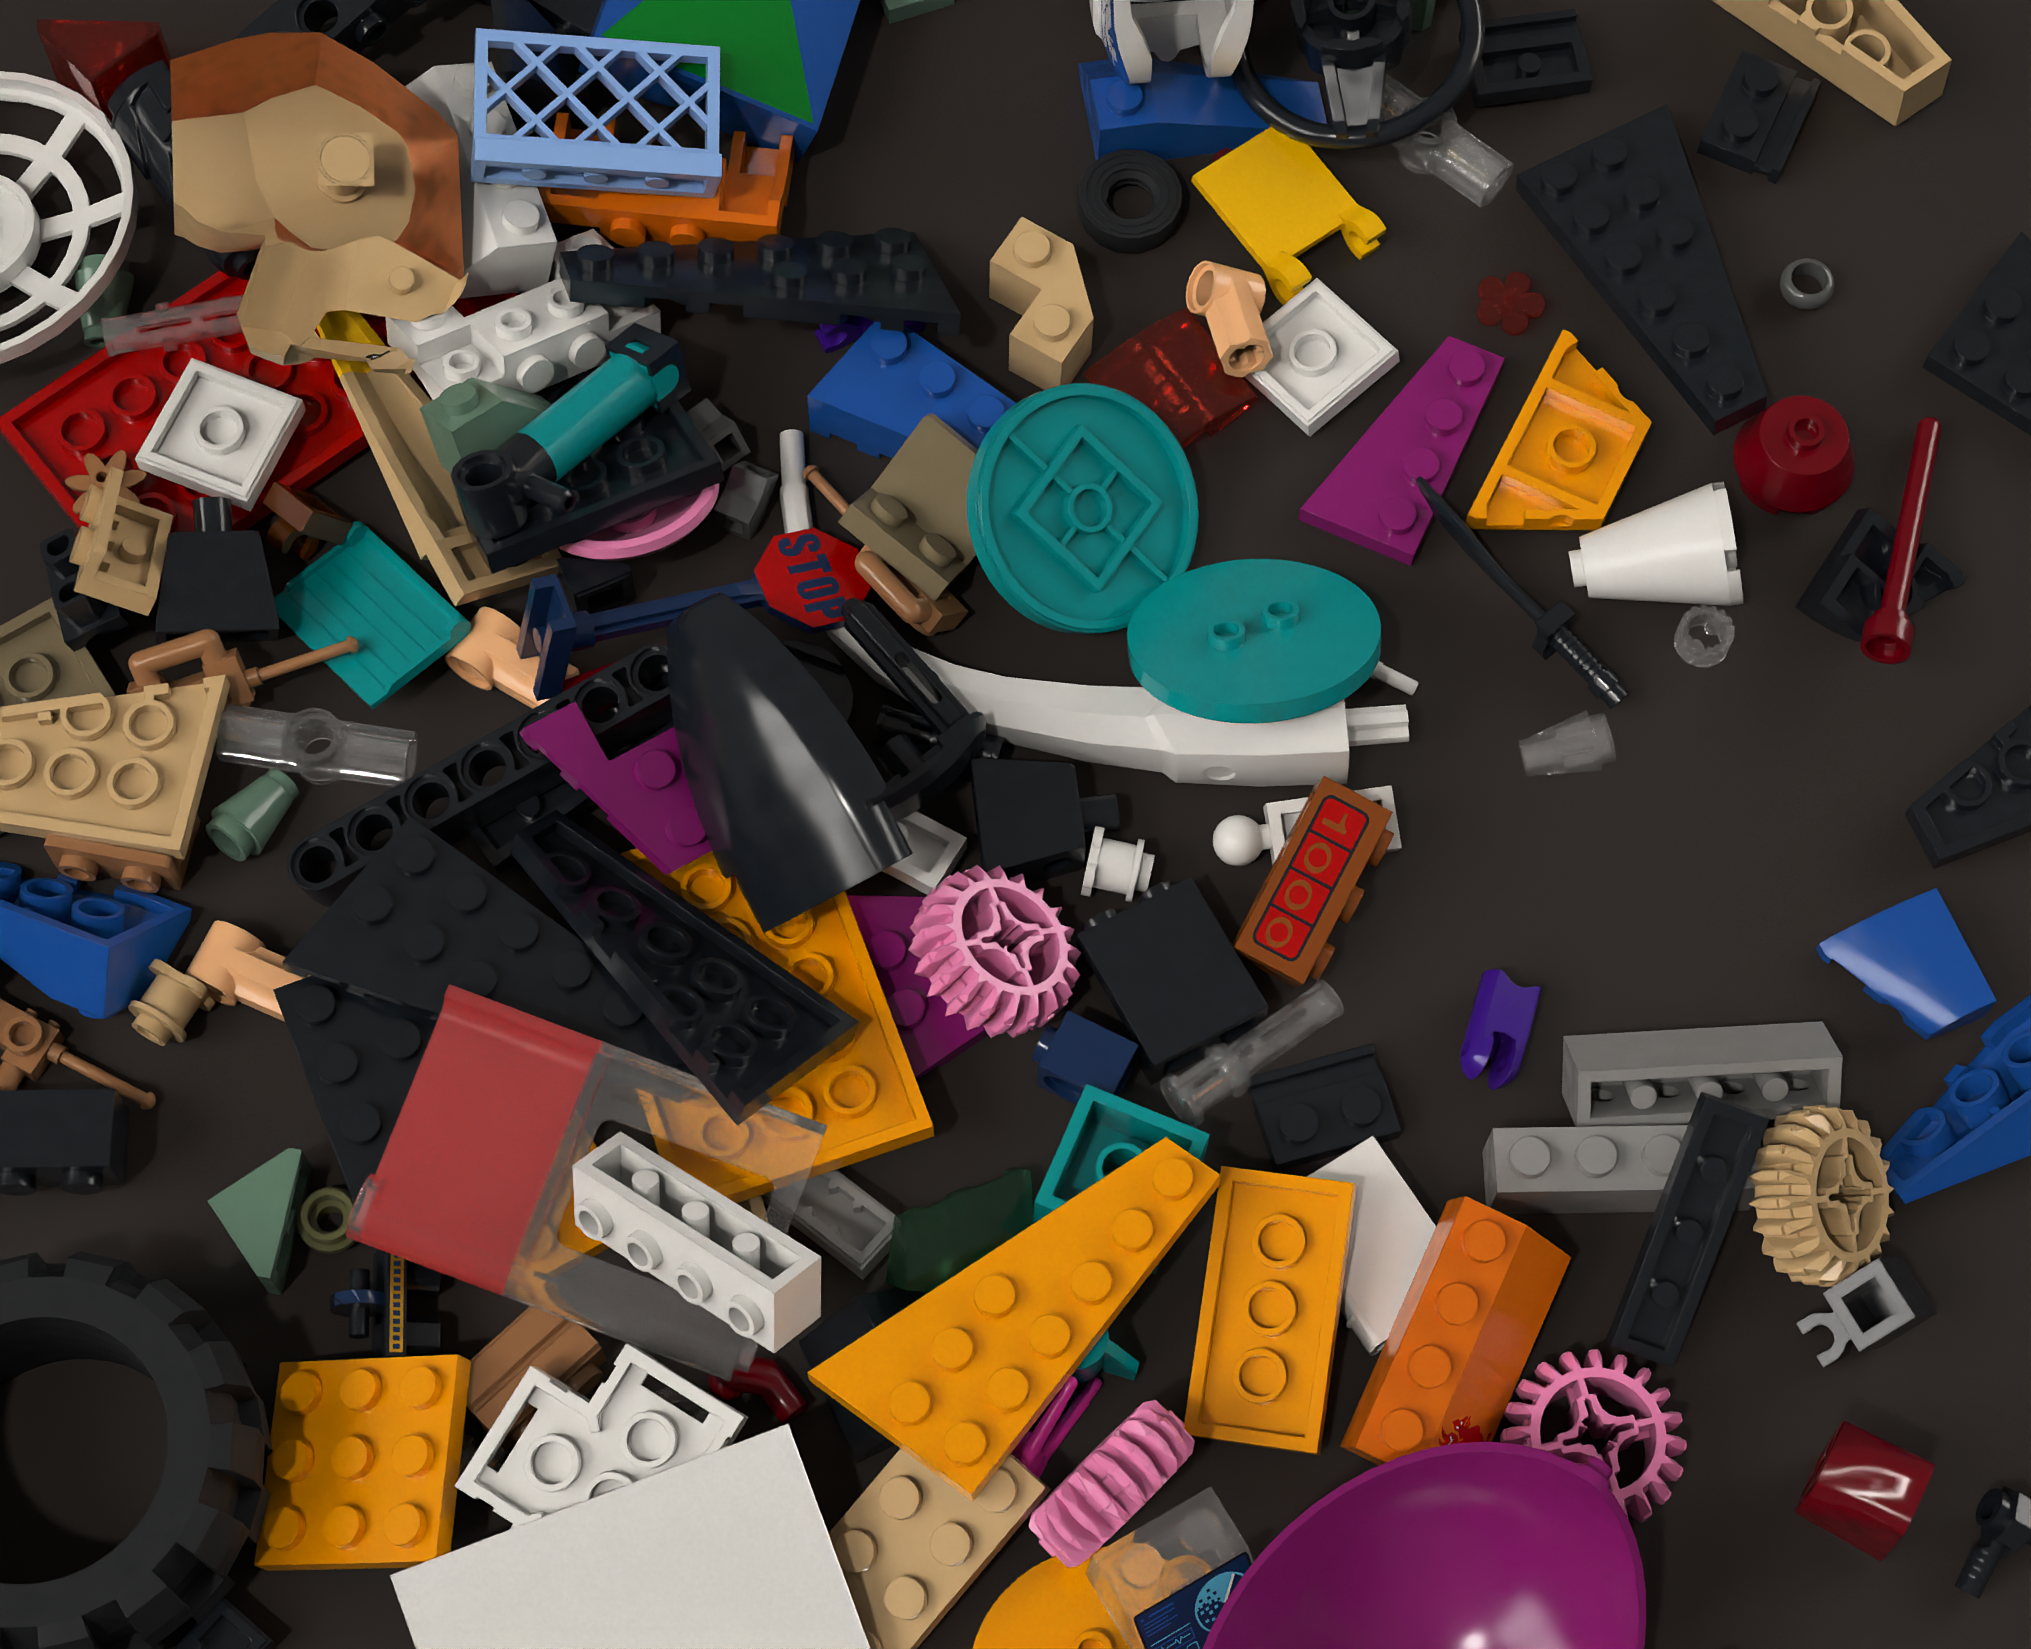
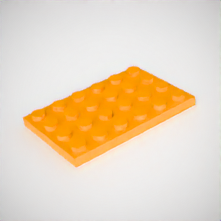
M637 848L620 853L859 1021L850 1043L738 1126L700 1081H698L682 1102L636 1087L659 1156L731 1201L739 1203L934 1137V1127L845 891L763 933L736 883L735 875L729 878H725L722 875L713 851L668 875L659 870Z

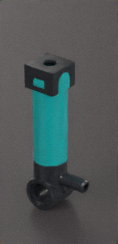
M633 323L605 345L609 360L494 450L477 451L460 459L452 469L451 478L468 531L473 536L482 539H498L508 536L520 529L526 522L528 516L526 506L532 501L561 514L570 513L576 505V494L556 482L645 410L650 408L662 414L691 391L679 341L640 324Z

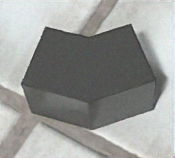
M707 398L686 412L720 460L723 472L751 452L736 423L722 415Z
M745 460L734 464L726 487L714 508L716 527L751 541L768 509L779 474Z

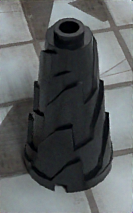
M160 60L139 69L123 81L110 97L107 106L113 115V119L109 120L111 122V129L117 131L137 168L146 180L150 179L174 213L171 71H169L165 62ZM202 247L212 264L220 271L227 274V276L239 277L247 281L250 279L260 249L220 253Z

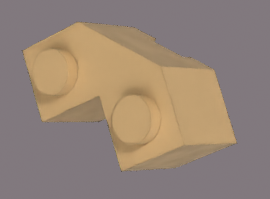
M1021 217L990 260L989 298L1022 315L1017 325L1009 334V371L1046 390L1070 384L1091 355L1094 317L1074 245L1030 220Z

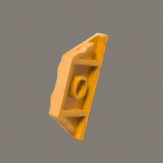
M1563 329L1467 515L1465 524L1469 528L1497 530H1597L1602 527L1648 435L1652 421L1633 401L1621 395L1618 384L1603 367L1597 371L1577 350L1578 340L1571 332Z

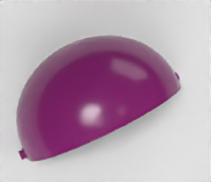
M1470 1442L1433 1447L1398 1457L1362 1473L1318 1500L1292 1521L1263 1550L1244 1573L1224 1603L1208 1634L1203 1649H1644L1646 1588L1643 1564L1637 1540L1627 1515L1610 1491L1608 1480L1613 1471L1601 1459L1589 1456L1584 1464L1574 1463L1545 1450L1499 1442Z

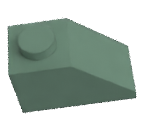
M471 377L462 383L446 388L439 397L422 406L420 411L440 463L451 474L453 467L460 459L477 451L496 449L548 408L551 403L539 395Z

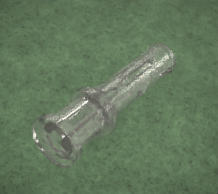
M1319 980L1309 990L1268 1016L1264 1021L1228 1046L1224 1043L1212 1044L1204 1050V1058L1178 1077L1169 1074L1160 1081V1088L1168 1105L1184 1124L1196 1128L1204 1122L1203 1114L1230 1095L1239 1098L1246 1093L1251 1085V1076L1284 1053L1292 1050L1297 1044L1334 1018L1337 1019L1342 1016L1344 1007L1339 996L1328 983Z

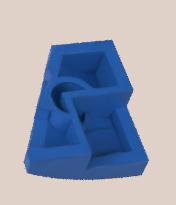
M1937 888L1860 921L1820 942L1816 947L1823 961L1827 964L1832 960L1836 961L1865 984L1863 992L1879 1004L1890 1005L1895 1008L1902 1016L1903 1022L1925 1040L1932 1039L1984 1018L1997 1001Z

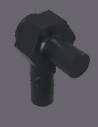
M2005 1486L2001 1490L1997 1488L1991 1489L1980 1500L1976 1510V1522L1982 1526L1980 1533L1982 1536L1979 1542L1975 1544L1970 1557L1966 1561V1565L1962 1569V1573H1960L1954 1585L1977 1599H1980L1986 1588V1584H1988L1990 1576H1992L1994 1568L1998 1564V1560L2007 1558L2011 1550L2018 1552L2026 1543L2031 1546V1499Z

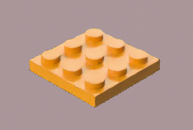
M455 1354L280 1363L270 1436L273 1452L267 1459L264 1487L271 1494L257 1540L254 1566L268 1571L410 1568L451 1552L458 1489L455 1487V1484L459 1480L471 1361Z

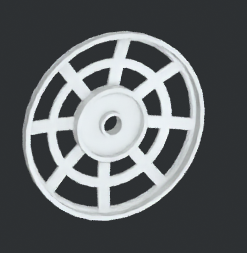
M0 71V101L32 104L53 110L63 115L64 118L46 145L17 135L0 134V154L12 155L32 161L31 165L16 182L0 175V293L14 286L31 296L24 303L0 315V332L19 324L37 313L45 305L58 310L48 319L23 334L0 343V364L27 354L56 337L88 311L110 285L126 258L136 229L139 204L136 172L120 135L115 129H111L105 114L81 94L55 81L26 73ZM84 129L99 141L111 157L119 176L122 193L90 205V199L81 178L71 164L64 159ZM54 175L66 189L73 211L40 220L31 200L48 179ZM121 217L113 243L97 271L79 292L65 287L84 257L90 239L91 228ZM72 235L66 256L50 279L31 268L38 255L41 243Z

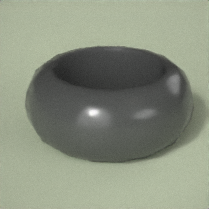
M1803 258L1794 260L1784 268L1780 275L1779 289L1782 297L1797 309L1813 310L1821 308L1829 302L1834 293L1835 279L1831 270L1824 263L1816 259ZM1801 274L1810 275L1819 281L1822 291L1815 294L1803 293L1794 286L1792 278Z

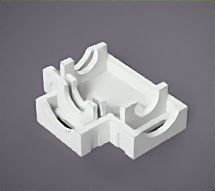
M626 1343L614 1362V1365H616L608 1380L600 1384L591 1400L541 1368L530 1366L455 1484V1487L470 1497L482 1499L493 1506L494 1509L492 1511L513 1523L510 1528L512 1529L732 1445L749 1417L692 1384L635 1345ZM650 1374L710 1412L705 1421L701 1423L644 1387L642 1383L647 1375ZM531 1404L538 1410L499 1472L490 1467L493 1458L518 1417L527 1405Z

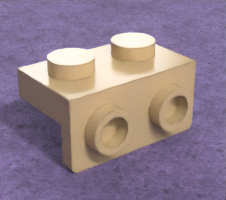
M111 466L102 487L90 485L80 511L79 520L87 522L89 525L88 528L81 526L70 555L69 562L80 565L74 591L149 616L157 598L168 533H170L173 515L120 497L119 491L124 471Z

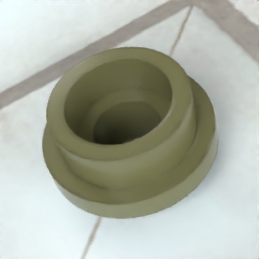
M326 1187L311 1193L303 1201L297 1214V1228L303 1241L310 1248L320 1253L334 1254L342 1252L356 1243L355 1240L347 1238L359 1220L350 1192L339 1187ZM336 1212L343 1215V1223L337 1230L326 1232L321 1229V1221L327 1214Z

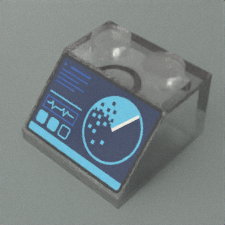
M1210 1486L1093 1554L1086 1571V1576L1130 1649H1203L1208 1634L1224 1603L1254 1561L1248 1545Z

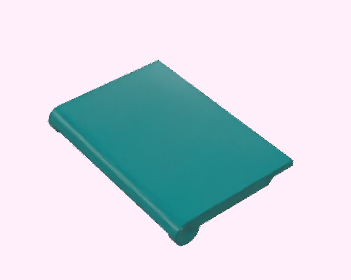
M355 521L352 523L353 525L341 545L337 544L287 582L284 591L277 595L274 600L278 618L312 651L347 640L346 636H353L358 640L359 649L355 654L349 652L323 662L368 706L374 709L462 641L469 634L471 623L363 522Z

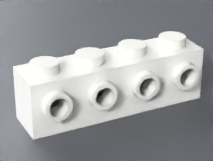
M621 1131L572 1165L575 1225L589 1238L601 1241L627 1258L638 1270L649 1272L677 1290L686 1301L700 1305L728 1323L737 1334L751 1338L772 1353H776L821 1317L820 1255Z

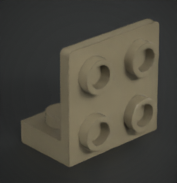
M928 413L922 418L873 486L851 503L838 523L936 601L958 580L976 556L967 520V488L970 471L978 449L935 414Z

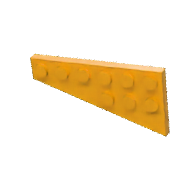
M1167 1137L1163 1138L808 1371L809 1381L973 1502L1220 1185V1174Z

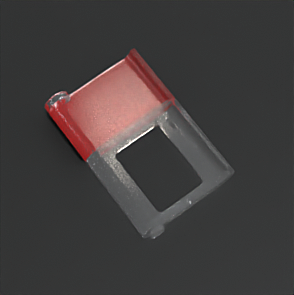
M449 984L444 995V1003L438 1021L376 1174L372 1173L367 1177L354 1203L347 1224L346 1237L727 1381L732 1379L736 1369L748 1373L759 1343L751 1338L737 1334L728 1323L700 1305L686 1301L677 1290L669 1285L560 1244L557 1237L558 1229L573 1193L572 1165L589 1153L599 1126L606 1121H616L769 1179L774 1185V1193L764 1221L787 1235L819 1153L827 1125L777 1106L766 1104L737 1126L694 1075Z

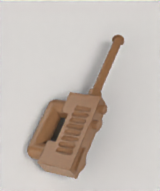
M816 465L807 466L803 471L804 479L806 481L810 480L843 515L850 506L848 502L819 473V467ZM866 545L856 556L854 562L856 571L904 622L909 623L924 635L934 636L937 632L954 630L969 612L948 589L934 601Z
M203 629L133 653L129 658L128 666L135 681L128 684L127 694L144 692V686L168 683L170 688L202 684L205 677L226 675L230 688L223 711L224 715L227 713V709L236 706L242 709L250 706L251 701H254L255 698L254 687L262 685L264 680L349 652L355 654L359 649V642L353 636H346L347 640L260 669L256 666L246 670L237 647L225 651L218 633L212 629ZM197 658H201L203 662L202 672L178 680L164 678L162 672L159 673L161 670Z
M0 999V1048L5 1051L1 1056L3 1062L0 1065V1091L16 1090L25 1076L37 1082L51 1061L57 1065L64 1064L110 1089H115L117 1093L140 1104V1108L143 1110H149L154 1107L156 1096L153 1092L149 1091L146 1093L71 1054L69 1049L62 1045L65 1037L59 1030L61 1026L53 1020L45 1023L37 1019L39 1014L34 1010L27 1008L24 1012Z

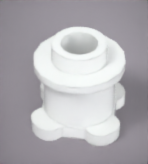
M1095 826L1081 895L1090 897L1093 887L1126 894L1125 901L1132 902L1134 890L1145 892L1148 889L1155 855L1143 853L1145 840L1138 839V843L1135 845L1103 838L1105 828Z

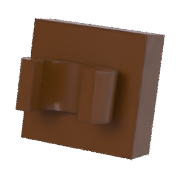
M278 482L273 483L263 501L266 506L281 517L269 529L266 541L281 553L287 554L290 549L304 560H308L315 553L319 539L341 545L353 525L315 494Z

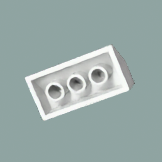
M488 62V66L495 72L492 62ZM474 63L433 66L405 87L436 110L458 134L464 276L468 273L465 288L458 299L527 292L548 283L557 240L538 187L470 182L473 141ZM487 82V99H489L497 91ZM505 100L487 114L486 133L513 135L517 132Z

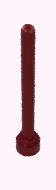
M1925 417L1917 425L1881 608L1876 610L1865 621L1860 642L1862 653L1869 659L1883 664L1901 663L1909 658L1912 650L1915 629L1910 622V617L1906 614V608L1942 429L1940 422L1934 417Z

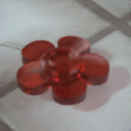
M1521 272L1510 273L1506 277L1505 285H1503L1499 278L1488 276L1480 282L1478 287V295L1483 302L1478 305L1476 315L1482 324L1489 327L1497 325L1503 319L1502 329L1505 333L1520 335L1527 330L1528 319H1535L1542 315L1545 307L1544 298L1535 292L1528 293L1531 281L1526 274Z

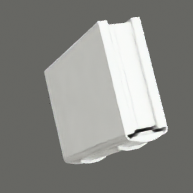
M1371 1136L1307 1177L1350 1182L1357 1186L1340 1312L1347 1321V1328L1353 1329L1368 1353L1374 1356L1382 1351L1436 1226L1376 1139Z

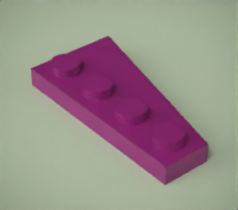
M1448 336L1300 508L1298 520L1411 566L1434 517V513L1421 494L1416 479L1421 476L1443 498L1502 370L1505 358Z

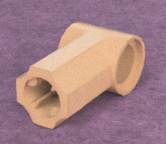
M1205 260L1193 269L1186 287V304L1188 309L1194 314L1206 316L1225 374L1242 378L1248 373L1264 370L1273 358V353L1260 317L1265 302V281L1261 275Z
M481 607L470 621L471 630L469 634L445 655V661L448 666L468 683L486 691L491 690L494 686L532 709L550 700L551 698L537 701L535 698L533 687L540 658L539 656L520 659L516 648L521 628L504 614L489 607ZM568 664L565 680L579 675L578 668Z
M219 920L214 921L185 973V975H189L208 988V996L216 1002L234 1006L238 1001L284 1021L273 990L305 978L284 971L282 962L286 957L266 949L264 943L257 937L236 925Z

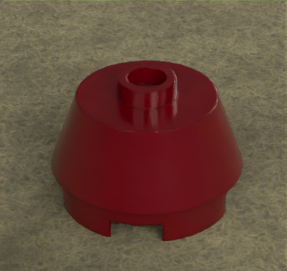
M1803 395L1790 396L1766 407L1764 411L1750 417L1740 428L1734 442L1733 459L1736 472L1740 478L1739 485L1741 490L1753 504L1773 515H1778L1780 510L1795 513L1810 512L1809 515H1814L1839 499L1849 487L1854 475L1855 456L1847 425L1843 417L1833 406L1815 397Z

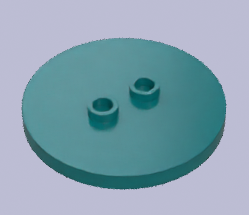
M1073 383L1056 386L1034 393L1010 407L994 423L981 442L970 471L967 488V520L972 544L982 569L998 593L1014 609L1033 622L1055 631L1077 635L1098 634L1128 627L1131 616L1140 602L1161 584L1185 573L1194 552L1198 533L1199 511L1196 485L1191 467L1182 447L1168 426L1150 408L1134 397L1117 389L1091 383Z
M1232 560L1199 567L1180 574L1161 584L1140 602L1128 624L1129 664L1137 681L1146 691L1161 702L1181 712L1208 720L1228 723L1278 722L1321 711L1345 699L1359 689L1374 672L1381 654V622L1378 611L1371 599L1351 581L1331 571L1288 560Z

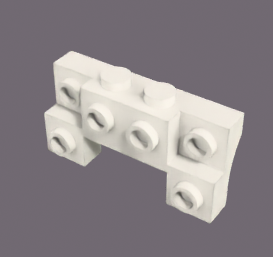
M591 229L557 243L548 283L466 317H463L451 306L442 314L430 315L418 322L385 317L388 344L391 347L401 348L408 358L414 359L412 370L423 383L431 399L434 400L446 388L462 383L471 377L533 394L605 363L609 360L605 345L633 323L661 333L660 310L654 304L646 308L570 302L559 274L560 252L577 251L580 247L591 244L604 245L614 249L594 229Z

